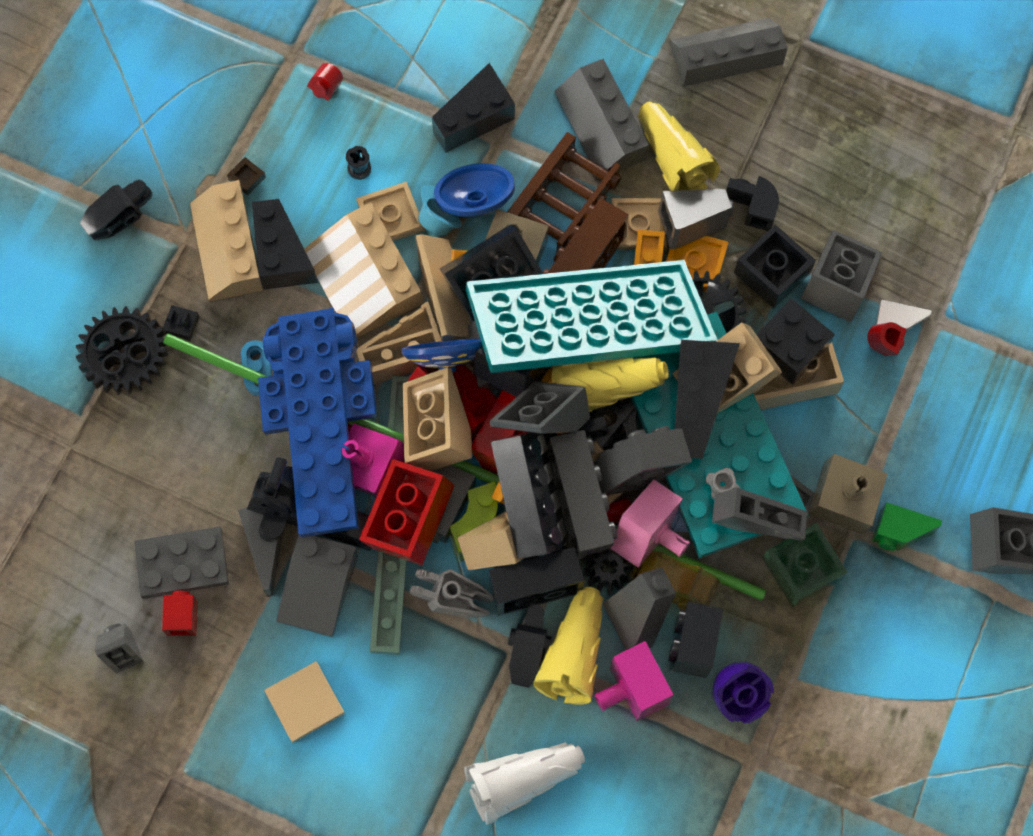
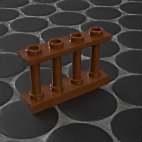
M566 132L507 211L508 213L548 225V235L558 241L556 253L561 247L565 248L570 242L569 236L574 227L582 225L585 220V212L591 204L596 205L600 198L606 201V194L610 188L614 190L622 178L620 175L621 165L617 162L610 171H607L577 153L575 148L576 137ZM565 162H573L601 179L602 182L595 191H592L564 174L561 168ZM551 181L553 183L557 181L588 200L580 212L547 192V187ZM536 201L538 203L544 202L573 220L565 232L532 212L531 208Z

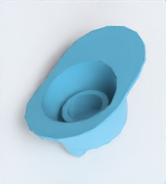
M424 185L421 188L423 204L418 220L425 228L428 236L438 238L439 236L448 235L454 228H460L462 224L459 216L447 213L437 205L434 196L435 186Z

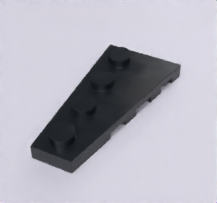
M681 339L675 429L682 428L691 458L703 459L740 343Z

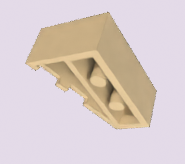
M425 302L419 310L408 317H403L394 327L388 331L384 330L357 349L358 362L370 360L372 364L374 384L390 380L392 375L403 376L415 371L418 364L403 356L401 348L441 341L429 302Z
M507 512L496 516L457 538L468 570L517 564L523 559H517Z

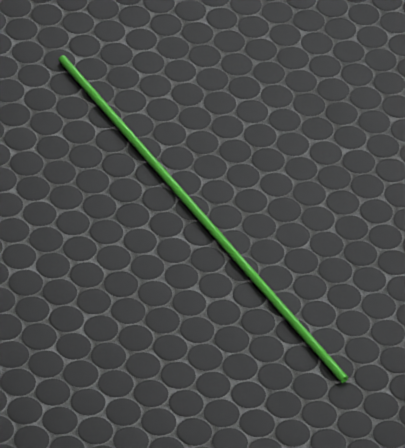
M169 333L164 338V344L259 384L258 378L267 377L262 373ZM369 419L348 422L349 424L353 425L354 423L404 443V434ZM467 461L451 464L475 475L477 479L491 483L495 481L496 486L499 482L497 474ZM660 544L651 552L656 556L762 601L766 593L765 589L682 554L679 558L675 553Z

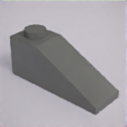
M740 488L715 494L712 523L737 531L800 541L805 540L807 511Z
M247 508L238 510L263 590L267 597L272 596L283 532L277 541L266 542L259 535V526L263 515L247 510Z
M113 624L105 628L104 633L97 636L96 655L115 673L143 662L134 636L126 624Z

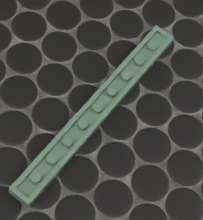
M392 375L388 428L404 434L403 383H406L411 376ZM378 551L370 654L400 655L407 561Z

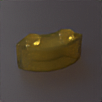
M651 552L640 567H636L631 581L642 573L663 567L676 593L672 603L677 604V607L685 610L688 602L709 606L720 581L703 568L680 562L662 552Z

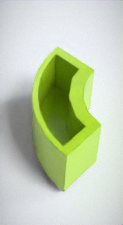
M495 481L468 490L467 511L458 522L450 526L451 538L460 561H463L464 557L457 538L498 516V501L491 498L496 488Z

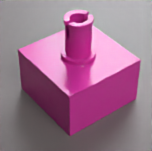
M353 423L349 432V441L344 443V446L350 450L342 448V454L347 459L352 460L354 489L377 497L392 459L405 463L404 443Z
M645 641L613 657L610 670L617 684L594 694L602 711L626 699L637 721L668 706L673 697V693Z

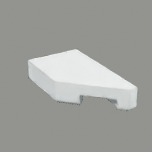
M881 300L876 324L894 322L908 331L914 325L928 319L932 311Z

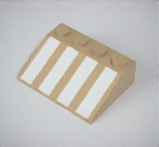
M371 202L345 215L304 248L315 270L316 277L336 313L348 315L354 323L357 338L424 304L421 290Z

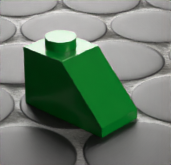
M886 502L880 511L872 542L878 543V546L885 550H901L934 534L941 526L942 520Z

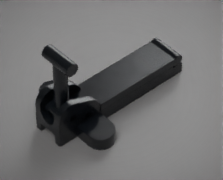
M281 457L275 459L271 473L262 472L259 474L247 510L263 515L259 526V535L266 542L277 541L282 535L286 523L298 527L292 467L286 466L287 460ZM357 511L359 529L321 534L368 551L372 549L359 540L369 517L368 514Z

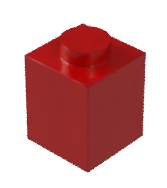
M173 591L172 595H164L162 631L167 636L197 635L198 601L194 595H190L188 591Z

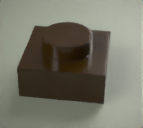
M244 157L227 174V178L230 182L239 180L242 191L249 195L266 178L264 171Z

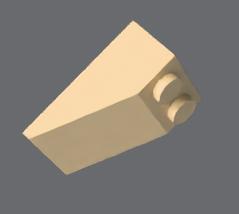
M447 367L403 383L405 463L433 471L472 458L471 429L452 370Z

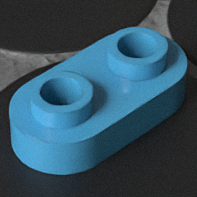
M258 340L247 342L241 350L242 365L266 376H272L271 364L265 357L263 342ZM255 354L261 355L258 360H252L251 358ZM244 378V384L248 392L252 395L260 396L259 386H255L254 382Z

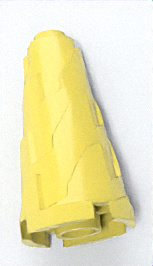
M646 102L639 109L638 119L645 131V138L656 155L655 159L664 173L662 176L670 190H706L708 187L705 182L709 178L714 182L720 172V166L716 159L706 148L703 149L690 132H686L673 115L670 116L659 103Z
M631 357L553 366L552 383L586 388L589 412L618 402V400L640 395L644 391L664 384L665 379L669 377L666 362H661L656 357L637 359Z
M584 587L583 590H579L574 596L564 621H561L552 645L546 651L533 684L536 690L554 700H557L558 695L564 696V703L588 704L593 696L598 668L596 660L601 640L599 632L603 603L600 591L593 587Z

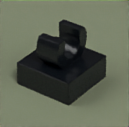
M171 305L163 326L164 333L190 341L199 319L198 312Z

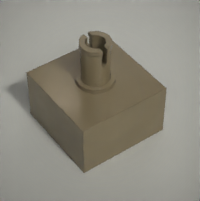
M497 210L486 239L511 224L517 228L539 265L548 241L549 226Z
M833 454L823 463L808 514L862 534L873 526L887 473Z

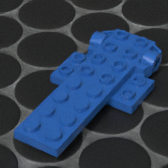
M334 308L278 317L279 321L267 328L263 337L264 354L271 364L273 376L258 378L262 428L265 435L289 431L298 534L300 537H308L359 529L352 460L343 456L342 448L350 450L344 446V443L349 441V421L377 417L372 364L370 360L355 362L357 335L354 323L348 315L336 313Z

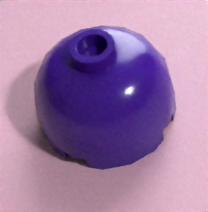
M735 662L723 667L717 673L713 682L712 696L715 705L732 722L742 721L743 723H750L759 719L771 705L769 702L771 693L774 695L771 679L758 666L748 662Z

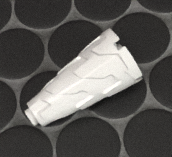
M565 742L549 748L537 749L522 754L515 753L484 763H474L465 767L464 770L467 783L474 781V784L471 785L472 789L469 791L481 819L488 825L496 822L499 817L532 801V798L546 792L557 783L578 774L577 770L582 768L581 764L585 763V758L580 746L574 747V745H567Z

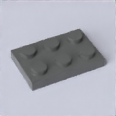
M221 527L134 541L140 596L142 599L169 595L173 591H193L229 585Z

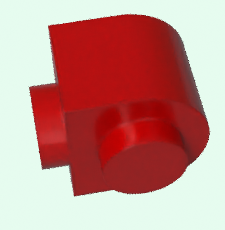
M323 63L311 77L307 87L312 90L317 98H324L329 102L340 87L343 75L333 64Z
M894 322L876 324L869 329L867 340L873 350L884 356L898 355L904 345L907 329Z

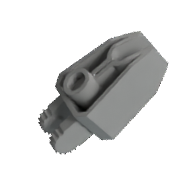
M417 569L415 576L420 580L433 583V589L430 591L419 586H411L410 594L427 600L432 612L464 618H481L489 615V611L476 606L472 599L490 603L494 600V597L481 585L451 569L440 575L427 570Z

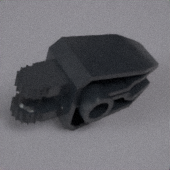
M140 179L133 181V183L128 184L124 188L119 184L114 185L87 208L80 224L94 241L110 238L140 219L142 212L139 208L152 199L153 192Z
M538 604L528 607L524 625L518 624L517 629L511 628L508 645L513 646L509 663L511 684L527 688L535 680L540 669L542 655L546 653L552 636L547 635V630L542 629L545 612L543 607Z

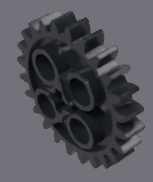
M127 306L124 307L122 313H118L116 307H113L112 315L109 316L105 311H102L103 319L101 320L93 316L92 320L95 325L93 327L84 325L88 334H79L78 336L84 344L76 345V349L81 353L76 356V359L79 363H82L78 367L82 373H86L84 376L87 381L93 380V385L97 389L103 385L106 393H109L112 387H114L117 395H120L122 388H126L127 392L131 394L132 386L135 385L141 391V382L143 381L152 384L149 376L151 374L160 376L156 367H164L166 364L161 357L168 356L167 350L163 348L167 346L164 344V338H162L165 333L162 328H158L157 320H151L147 312L141 316L138 308L130 314ZM135 330L131 336H124L126 331ZM109 341L107 347L98 348L102 342ZM124 348L125 351L120 353L119 350ZM146 352L144 358L140 360L135 359L138 353ZM115 364L121 365L117 371L109 372L111 366Z

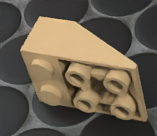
M740 323L716 341L740 343L717 413L759 390L782 373L751 326L745 323ZM679 369L672 373L677 381Z

